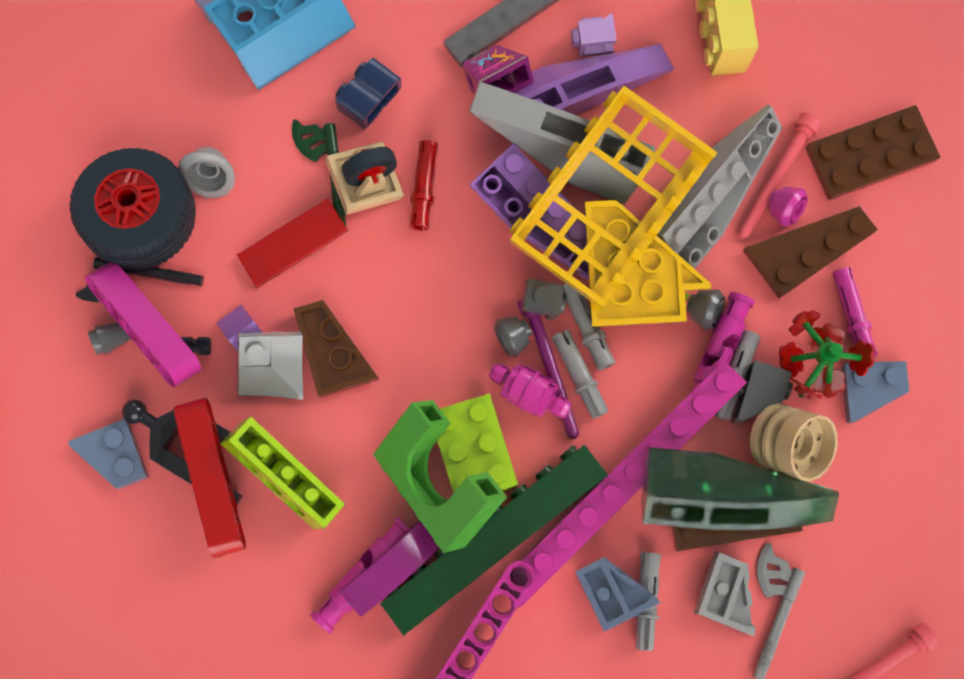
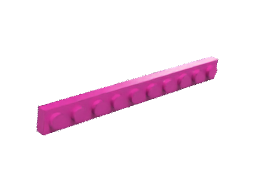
M726 361L719 364L523 559L533 566L535 579L519 604L520 608L747 383ZM515 567L511 572V577L516 584L523 585L528 582L529 573L524 567Z

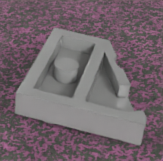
M714 552L694 613L754 636L756 631L755 625H752L750 606L753 604L751 592L748 588L750 580L748 564L720 552Z

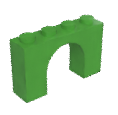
M433 400L412 402L373 455L443 553L465 548L507 496L491 475L486 472L467 476L448 500L442 497L431 483L428 473V458L432 447L451 423Z

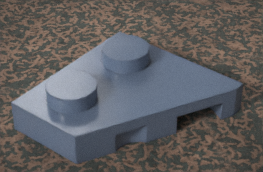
M603 557L576 571L577 577L603 631H608L661 604L659 598L607 558Z

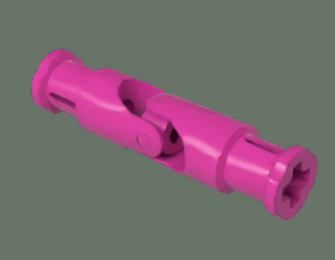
M730 292L726 310L723 315L719 316L709 344L694 375L693 381L695 384L692 391L723 361L730 364L745 329V318L749 309L755 304L752 298L738 292Z
M398 517L393 520L394 525L382 538L378 537L360 560L353 565L329 592V598L320 609L310 614L312 619L328 633L334 631L335 624L346 612L350 613L353 610L339 591L362 570L367 569L410 530Z

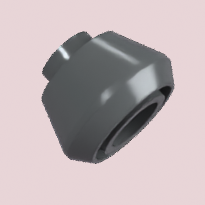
M718 289L700 290L696 295L692 294L687 304L690 318L704 330L714 328L719 316L723 313L725 296Z
M516 316L496 320L493 328L503 349L508 356H519L530 343L528 337L532 335L527 322L524 319L519 321Z

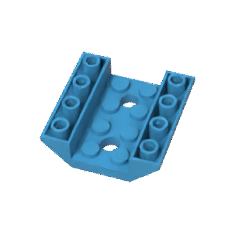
M194 0L210 23L213 22L238 57L243 70L258 90L356 28L342 0ZM249 11L253 13L252 19L248 22L238 20V16L242 12Z

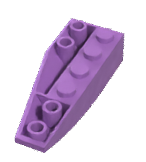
M661 44L543 66L532 71L534 83L515 94L578 115L604 103L613 91L619 93L623 86L632 90L673 71L674 67Z
M513 143L469 186L511 229L520 217L524 220L531 212L528 206L538 192L544 194L550 184L547 183L548 179ZM561 193L557 195L561 199L566 201L568 204H570V202ZM553 201L540 220L559 233L572 214ZM577 219L564 237L582 251L587 245L586 225ZM535 225L526 237V240L545 252L554 238ZM561 243L557 245L550 255L569 268L578 257V255ZM583 260L575 272L589 280L588 263Z

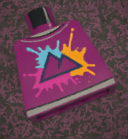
M499 45L493 46L480 54L473 52L463 63L468 86L474 95L479 82L513 93L534 83L528 57Z

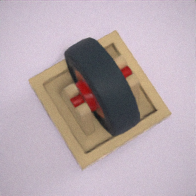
M383 142L326 157V165L346 215L402 200L404 193L394 171L397 167V161L393 151L385 147Z

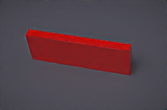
M327 198L243 250L237 256L253 284L258 288L348 232V229L331 201Z

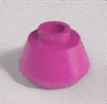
M783 187L780 190L776 189L768 201L770 213L782 226L793 225L803 214L808 203V196L802 188Z

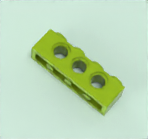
M251 416L241 420L220 443L312 529H325L345 505L343 501Z

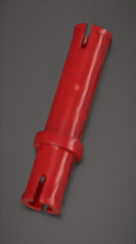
M421 140L419 142L414 193L410 197L412 214L409 227L416 231H423V229L427 231L429 229V215L431 206L434 204L432 189L438 143L432 140Z

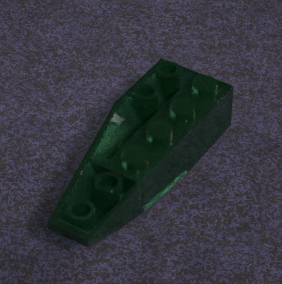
M649 447L641 495L643 524L721 530H758L807 526L833 521L839 492L716 453Z

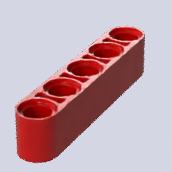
M207 397L174 406V415L210 555L214 559L246 549V540L211 405Z

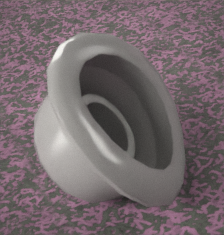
M201 147L185 155L179 161L178 169L189 188L200 196L220 198L227 195L234 187L235 174L233 167L223 153L215 148Z

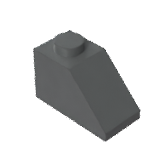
M755 360L749 368L745 379L747 383L743 386L744 392L739 396L731 423L739 425L759 415L766 407L776 403L780 404L783 400H788L793 387V383L789 382L792 372Z

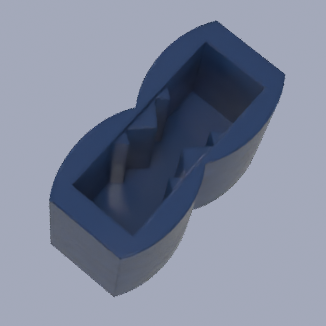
M375 58L370 59L367 63L362 62L355 71V78L348 84L344 83L341 85L335 95L337 109L364 130L377 118L382 109L391 102L402 87L401 78Z

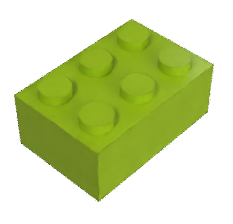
M490 393L440 408L451 423L437 442L453 493L467 476L486 472L491 475L503 492L517 488L518 482Z

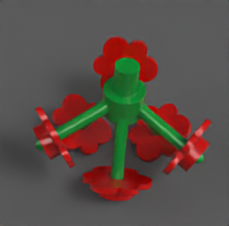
M815 310L810 312L803 311L796 315L792 320L793 325L788 329L793 336H797L806 330L813 340L810 346L815 352L804 354L801 348H796L794 342H788L787 345H782L779 348L781 368L792 372L789 380L797 384L794 390L799 393L798 396L800 398L806 397L809 400L813 395L821 399L822 396L818 394L821 392L825 397L833 398L838 392L845 390L844 372L840 370L833 371L834 363L839 361L840 358L849 359L850 370L855 371L858 376H865L868 368L874 365V346L871 343L859 340L856 346H852L849 349L848 353L843 352L842 341L845 339L843 329L834 328L831 323H825L823 327L813 328V323L821 316ZM816 359L818 364L805 384L792 378L796 377L798 372L803 371V360Z

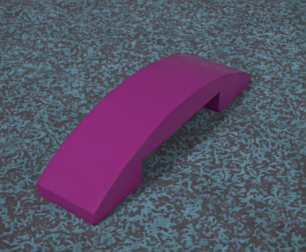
M418 520L402 538L339 591L359 617L363 616L388 596L440 548L436 545L421 521Z

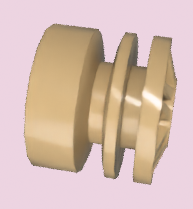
M779 403L766 407L758 415L750 435V451L754 460L760 466L809 482L820 478L829 469L835 458L838 446L835 425L828 417Z

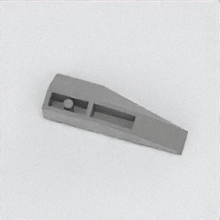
M483 82L478 83L469 109L472 115L514 143L552 172L557 166L561 169L569 160L565 157L569 149L576 141L581 144L588 135L584 130L590 120ZM607 128L594 146L613 159L626 140ZM638 140L653 152L655 151V146ZM631 145L619 161V164L638 176L650 158ZM592 152L588 153L567 182L610 200H617L621 204H625L638 187V185Z
M766 105L744 121L712 148L717 154L657 234L663 242L694 269L726 231L782 129L770 105Z

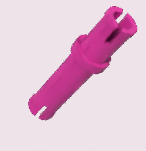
M846 267L836 270L832 275L848 323L847 333L851 335L855 346L859 340L871 343L874 346L875 357L878 355V352L876 351L870 331L872 325L865 316L852 268Z

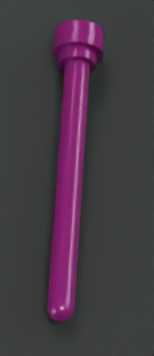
M522 300L517 302L520 314L524 315L525 319H529L547 376L553 379L554 383L560 385L556 396L559 397L561 395L568 400L540 314L521 311ZM570 409L568 415L562 418L567 436L570 439H576L579 436V430L572 409Z

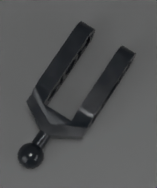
M137 399L127 401L122 408L124 420L131 424L142 423L150 428L149 458L192 484L186 461L168 450L179 433L174 410L157 418L147 412V408L142 401ZM216 424L221 443L230 434V431ZM233 490L236 505H238L243 495Z

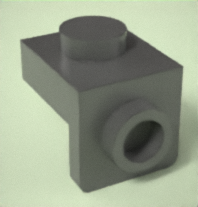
M528 278L525 281L521 311L545 315L546 320H554L564 312L566 306V296L563 295L564 286Z

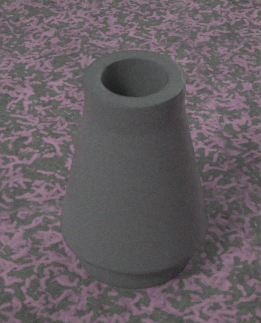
M118 323L94 326L95 329L88 332L96 355L101 353L106 355L131 340Z

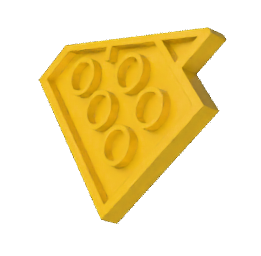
M617 200L590 201L584 204L585 216L623 244L626 243L641 222ZM586 225V240L588 244L596 232ZM656 235L601 310L590 301L591 327L686 322L685 291L710 290L711 283ZM601 236L588 255L607 268L620 249ZM588 263L589 289H592L602 273Z

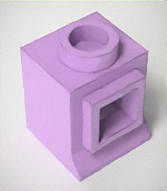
M613 13L605 18H602V16L582 18L581 21H578L577 28L571 29L572 46L578 47L579 57L614 53L613 43H616L617 39Z

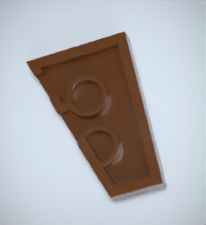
M324 300L294 308L299 330L303 335V344L316 390L320 398L379 380Z

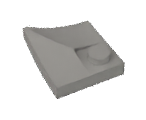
M301 331L238 333V396H274L298 400L303 399V335Z

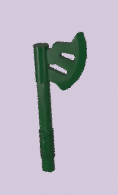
M294 119L292 123L293 140L296 147L305 157L317 162L325 154L339 153L335 124H325L324 128L321 129L317 124L303 126L297 119ZM311 133L314 134L313 136L307 139H302V136L308 135ZM325 141V143L321 144L320 146L314 149H310V147L316 144L317 142ZM330 175L332 203L347 227L346 214Z

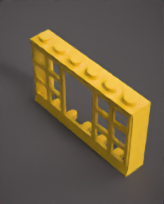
M625 86L622 87L619 93L613 91L603 104V107L606 108L605 112L600 118L596 116L592 118L584 130L588 135L581 144L576 141L565 156L569 159L562 169L558 166L555 168L547 180V183L550 184L544 194L538 192L528 206L531 212L524 220L520 217L509 231L513 235L510 239L512 245L575 289L601 310L717 154L711 147ZM625 104L644 117L631 135L612 122ZM649 121L668 134L656 152H653L636 139ZM607 128L626 140L613 159L594 146ZM672 139H675L692 152L679 170L660 157ZM631 145L650 158L638 176L619 164V161ZM589 152L595 154L657 199L625 244L557 196ZM655 162L674 175L662 194L643 181ZM553 201L572 214L559 233L540 220ZM577 219L596 232L583 251L564 237ZM535 225L554 238L543 254L524 241ZM601 236L620 249L607 268L588 255ZM559 243L578 255L567 272L548 259ZM583 260L602 273L592 289H589L572 276Z

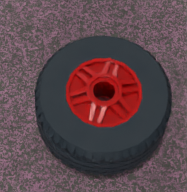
M123 148L108 152L106 155L95 159L93 163H90L82 171L83 173L79 175L78 180H76L69 204L72 223L90 250L106 263H116L122 269L126 268L127 270L147 269V267L151 268L154 265L158 266L161 262L168 261L167 259L172 258L175 253L177 254L192 234L196 207L189 186L173 162L155 151L141 148Z

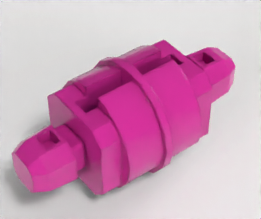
M495 364L489 373V377L499 386L504 385L500 396L517 406L519 410H524L533 416L537 415L542 418L548 410H551L550 414L565 418L572 407L569 400L561 395L559 397L556 396L560 385L554 383L553 379L543 375L541 371H536L527 365L518 364L510 371V367L503 364Z

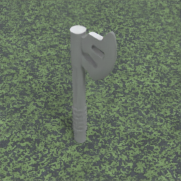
M770 543L764 546L758 558V582L767 598L774 595H782V601L753 674V677L757 679H765L788 615L806 573L797 568L791 570L788 561L774 555ZM767 563L779 566L780 571L768 570ZM769 579H782L788 583L787 585L770 584Z

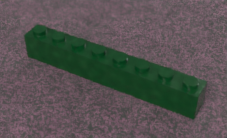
M585 445L579 449L572 446L560 456L563 462L554 469L549 464L535 475L538 480L529 488L523 484L510 495L513 501L504 508L500 505L465 548L443 553L439 549L434 554L437 560L428 567L423 563L410 575L411 580L402 587L399 585L385 597L386 599L380 605L403 636L608 476Z

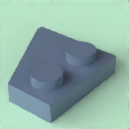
M906 361L874 362V365L868 368L865 376H858L855 371H851L849 363L841 365L842 372L845 374L844 383L846 388L844 390L847 424L865 417L909 392Z
M124 419L68 441L69 446L116 489L120 490L149 478L130 423Z

